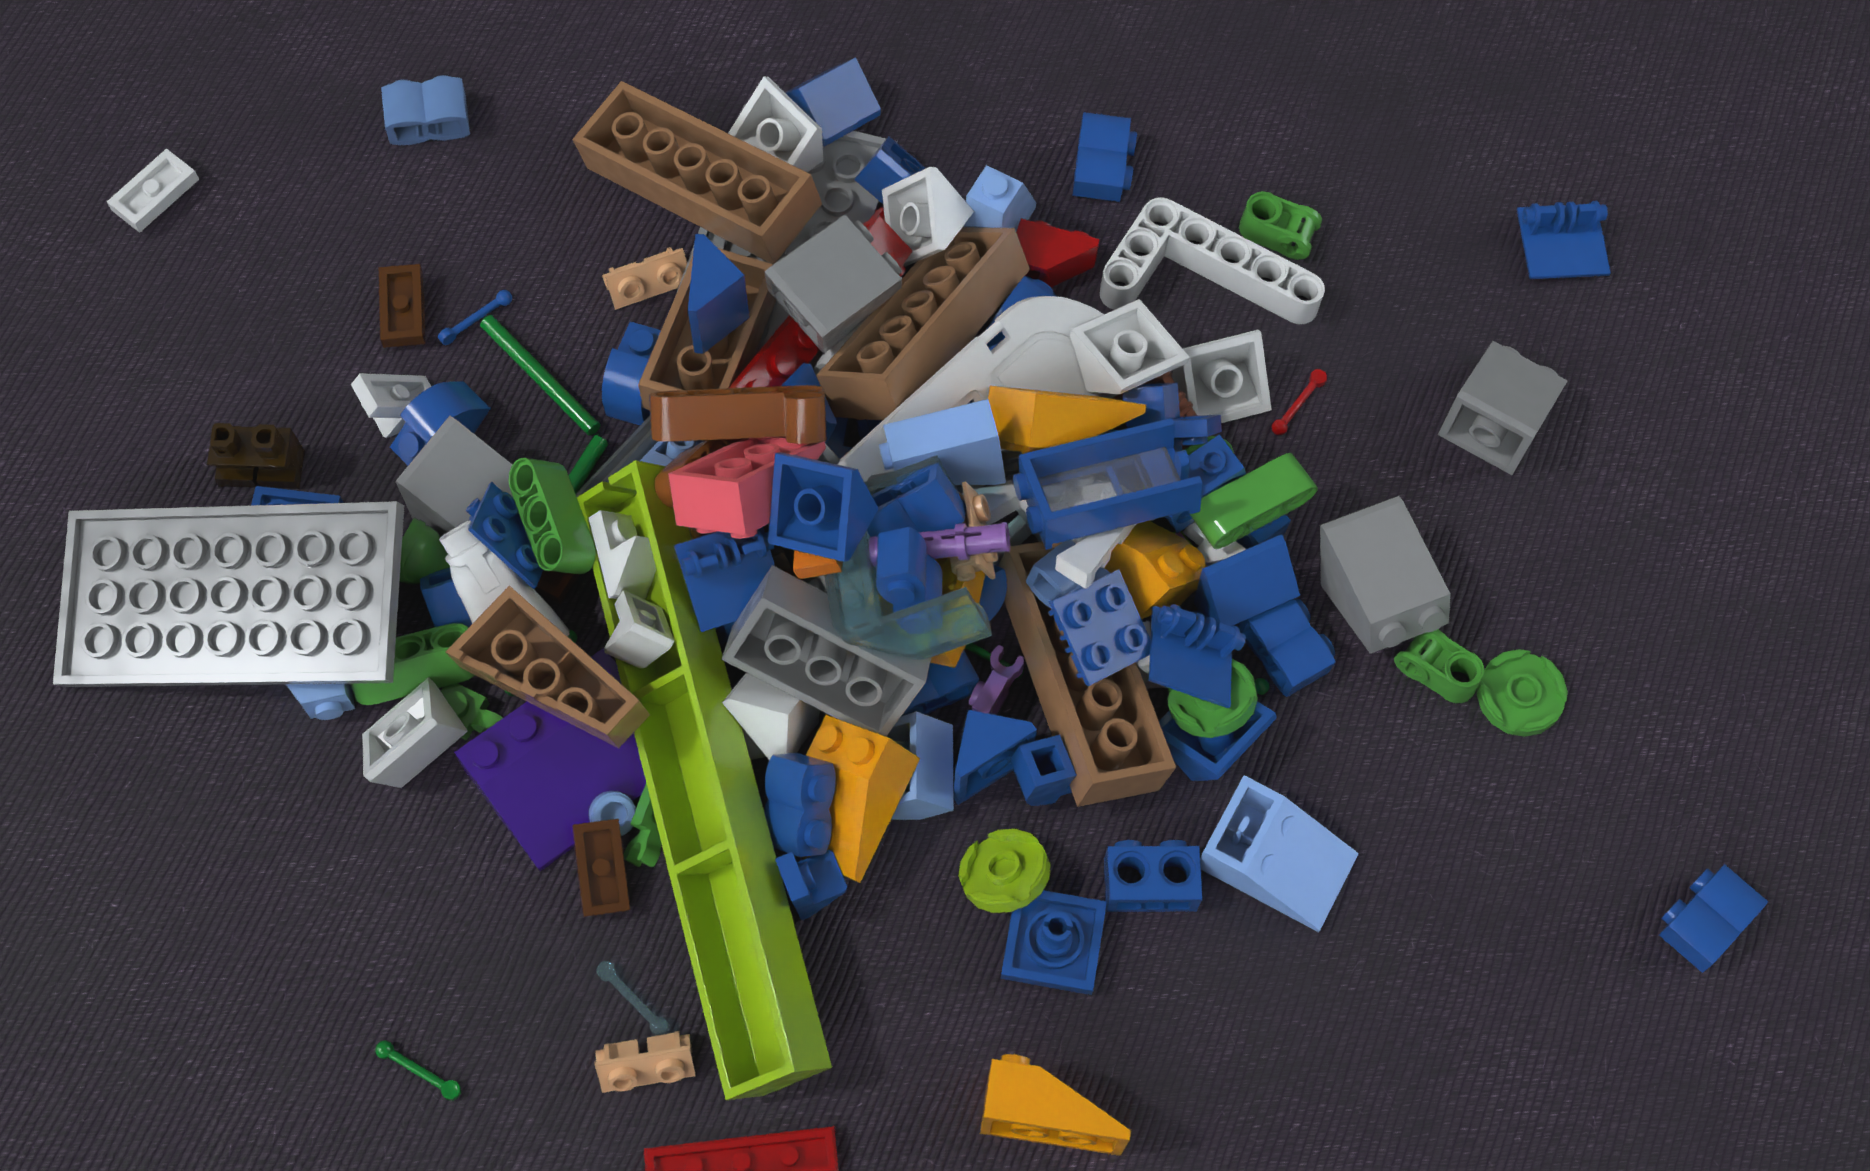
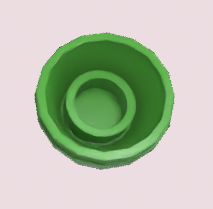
M415 517L402 538L400 582L409 585H419L421 578L450 568V565L445 560L448 553L439 540L441 537L439 533L431 526L426 525V522Z

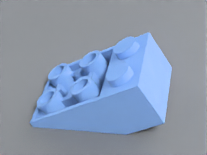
M1244 775L1201 855L1200 867L1206 873L1319 932L1359 853L1285 796Z

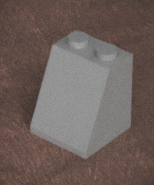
M846 215L840 217L764 272L768 291L823 354L829 351L900 290L902 278L899 276L902 269L887 252L881 256L871 245L874 238L868 229L859 220L852 223Z
M1492 341L1456 396L1438 435L1513 475L1568 380L1558 376L1553 369L1540 366L1526 359L1514 348L1502 346Z
M449 416L395 482L411 517L426 522V525L431 526L442 537L460 524L470 521L471 515L466 512V508L476 498L482 500L489 483L493 482L503 492H507L512 496L508 482L512 464L459 421Z
M1399 496L1320 525L1321 586L1370 654L1387 647H1394L1402 641L1426 632H1433L1441 626L1449 624L1450 592L1410 513Z

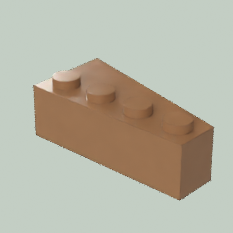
M510 585L445 652L460 668L617 748H620L650 716L646 708L632 693Z

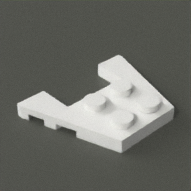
M1100 474L1042 487L1051 512L1116 496L1109 479ZM1013 480L999 485L974 489L979 495L983 494L988 502L991 519L986 521V525L993 524L1017 509L1026 513L1027 502L1026 500H1018ZM1120 486L1123 494L1131 493L1124 487ZM1136 524L1071 540L1076 544L1057 555L1055 570L1083 588H1088L1095 580L1096 571L1099 567L1104 568L1110 560L1111 551L1117 543H1123Z

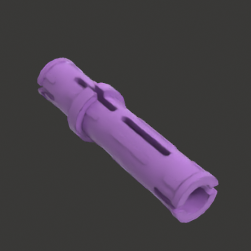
M1007 522L967 527L966 523L955 524V529L919 532L926 542L927 554L934 559L958 557L959 561L969 560L970 555L1010 552V533ZM875 536L869 538V554L873 566H877L878 537Z

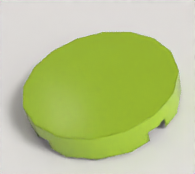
M1018 829L996 830L987 834L989 838L983 840L980 844L978 841L973 843L960 861L959 879L967 899L977 908L992 913L1012 912L1029 905L1042 893L1049 881L1051 864L1044 847L1031 833Z

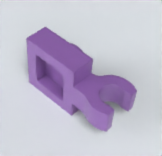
M998 645L992 651L990 656L992 672L986 683L979 681L975 686L969 699L972 711L992 715L998 714L1009 694L1012 682L1021 675L1024 669L1023 656L1019 655L1012 666L1005 667L999 662L1004 655V647Z

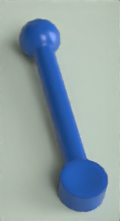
M508 290L499 291L496 299L453 328L443 329L439 333L438 339L443 345H449L455 340L457 334L500 305H509L512 302L511 293Z

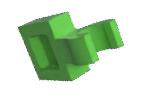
M458 683L444 686L441 690L447 702L468 730L461 737L466 741L473 730L483 733L503 719L502 716L486 710L490 703L485 696Z
M645 784L630 825L639 829L640 832L629 842L623 857L625 861L637 867H640L641 863L654 867L659 859L662 844L647 784Z

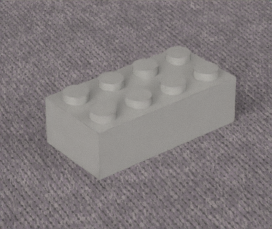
M772 565L734 623L721 660L841 721L886 737L926 683L933 649Z

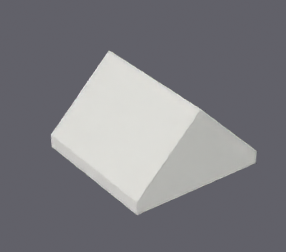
M764 76L728 134L808 173L823 161L822 128L769 77Z
M928 167L882 189L885 222L913 250L904 263L905 267L945 250L974 213L973 209L936 167Z
M1140 299L1071 329L1070 333L1085 387L1089 392L1122 394L1187 364L1190 358Z
M1255 330L1183 348L1190 357L1187 364L1174 369L1172 378L1175 382H1178L1179 389L1185 392L1187 401H1191L1193 404L1192 408L1197 416L1221 415V423L1272 410L1261 331Z
M747 672L722 702L769 760L775 754L797 753L819 723V709Z
M429 677L362 734L363 776L368 781L402 788L468 732L441 691Z

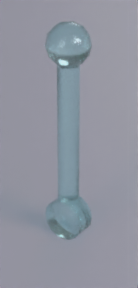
M603 961L599 963L596 969L598 977L602 981L611 982L650 1023L652 1033L655 1035L664 1034L668 1029L667 1020L663 1017L655 1016L616 975V969L611 962Z

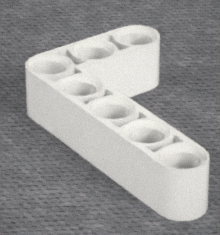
M1155 198L1144 206L1105 265L1100 287V298L1104 305L1114 310L1134 302L1164 256L1295 324H1307L1316 317L1325 288L1321 278L1314 273L1170 199ZM1154 222L1163 223L1165 226L1156 225ZM1194 240L1200 242L1201 244H1193L1189 241ZM1133 252H1142L1146 255L1139 256L1134 254ZM1224 259H1232L1237 263H1230ZM1260 277L1269 278L1273 282L1264 281ZM1122 282L1125 283L1126 286H1117L1113 283ZM1296 296L1306 297L1310 301L1301 300Z

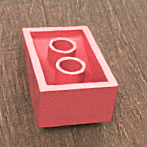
M786 437L742 438L668 473L676 525L696 528V532L703 534L717 531L726 532L736 539L749 538L756 535L759 528L770 522L775 453L782 452L818 460L826 449L825 441L812 444L788 443Z

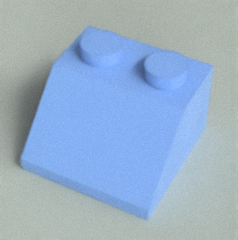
M919 712L901 716L886 737L918 756L920 760L891 820H921L954 811L953 725Z

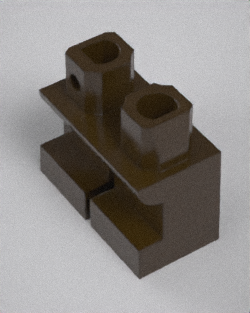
M215 423L212 426L207 465L216 466L215 481L218 487L255 488L258 483L262 487L299 489L305 450L291 428H276L274 425L259 424L257 427L232 426L230 423Z

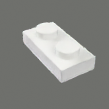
M165 149L107 201V204L115 214L140 233L193 186L199 178L195 170L168 149Z

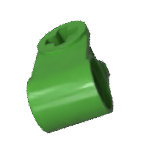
M1263 191L1251 195L1248 199L1240 220L1239 230L1244 238L1253 243L1280 252L1288 258L1305 259L1310 255V241L1314 231L1321 227L1322 217L1316 210L1308 206L1298 205ZM1256 216H1261L1266 220L1259 219ZM1302 218L1306 219L1305 223L1301 222Z
M1439 629L1415 636L1407 649L1400 651L1394 658L1396 666L1406 676L1421 682L1452 703H1463L1472 698L1484 675V665L1481 659L1476 654L1449 639ZM1451 672L1465 674L1470 682L1457 681Z

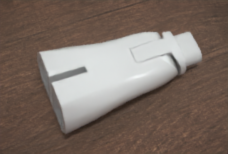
M471 521L460 524L440 537L439 540L448 553L445 560L450 565L454 586L472 624L510 585L568 637L570 634L569 629L547 602L468 531Z

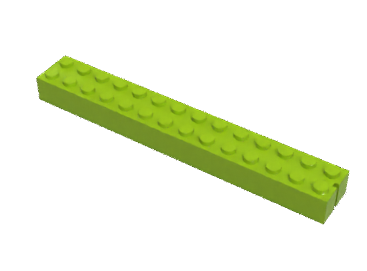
M635 460L608 477L609 483L600 482L578 496L577 500L593 542L594 538L589 517L600 510L631 515L637 536L649 538L656 572L645 600L662 607L673 635L674 643L668 651L642 669L620 659H615L621 684L642 703L650 714L636 729L634 736L725 1100L764 1096L832 1068L782 877L775 860L776 855L742 727L722 703L732 689L725 663L721 660L723 655L716 629L700 631L674 548L676 544L692 540L688 527L676 525L674 508L664 505L655 491V478L666 466ZM596 550L593 571L611 637L620 621L614 605L617 599L608 598Z

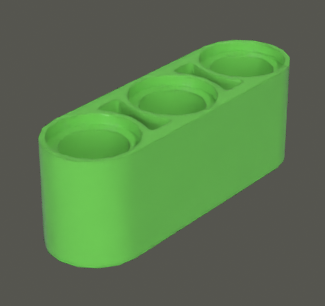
M1286 453L1209 493L1201 499L1200 512L1189 515L1214 549H1221L1300 507L1315 495L1318 487L1292 453Z
M519 458L511 466L508 482L538 565L545 571L585 574L589 572L593 567L596 557L595 544L566 469L560 463Z
M452 623L396 637L393 683L350 684L356 701L363 705H374L406 697L428 677L438 688L471 679L475 675L460 668L445 653L468 627L464 624Z

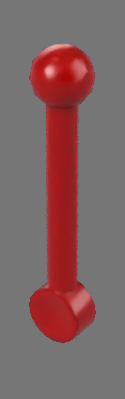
M1316 369L1312 371L1309 378L1310 383L1284 416L1272 423V432L1278 436L1285 434L1288 430L1287 424L1316 387H1322L1325 384L1327 374L1323 370Z

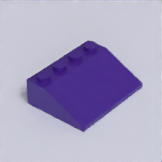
M604 648L591 656L595 662L621 684L617 664L609 654L604 652ZM525 702L454 752L464 771L539 871L574 847L572 825L590 822L589 808L599 794L606 791H618L628 796L633 803H636L640 800L646 784L634 733L620 748H617L529 702Z

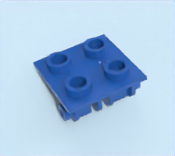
M1598 201L1575 205L1574 202H1568L1566 205H1563L1562 202H1556L1554 206H1539L1537 203H1533L1530 207L1517 208L1530 279L1610 276L1611 272L1600 221L1607 219V206L1605 204L1600 205Z
M491 482L482 500L476 498L466 508V512L471 515L469 518L471 524L468 531L532 589H535L543 569L540 568L536 561L514 498Z
M763 527L758 529L756 535L749 538L736 539L732 538L730 533L717 531L674 545L701 632L736 621L771 566H775L770 551L774 549V545L768 544L769 532H765Z
M1119 569L1095 580L1086 589L1081 587L1049 601L1052 610L1048 611L1050 616L1053 615L1059 631H1063L1064 634L1059 636L1060 640H1067L1069 647L1065 648L1066 653H1073L1071 658L1078 671L1076 676L1077 678L1082 677L1085 685L1090 686L1150 655V637Z
M1172 604L1170 607L1163 606L1162 608L1154 605L1152 607L1149 681L1222 707L1230 708L1232 651L1234 649L1238 651L1242 649L1246 636L1240 633V629L1237 626H1228L1223 623H1219L1216 626L1215 618L1208 617L1205 619L1203 614L1183 610L1176 604Z

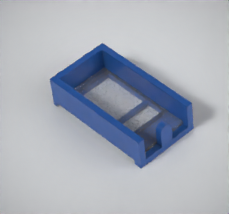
M1165 419L1019 455V474L1013 475L1015 492L1019 501L1026 500L1028 505L1026 515L1032 534H1040L1046 550L1051 549L1054 543L1065 542L1188 511L1189 514L1200 512L1203 482L1200 476L1189 478L1190 462L1186 450L1178 452L1174 450L1175 423L1173 419Z

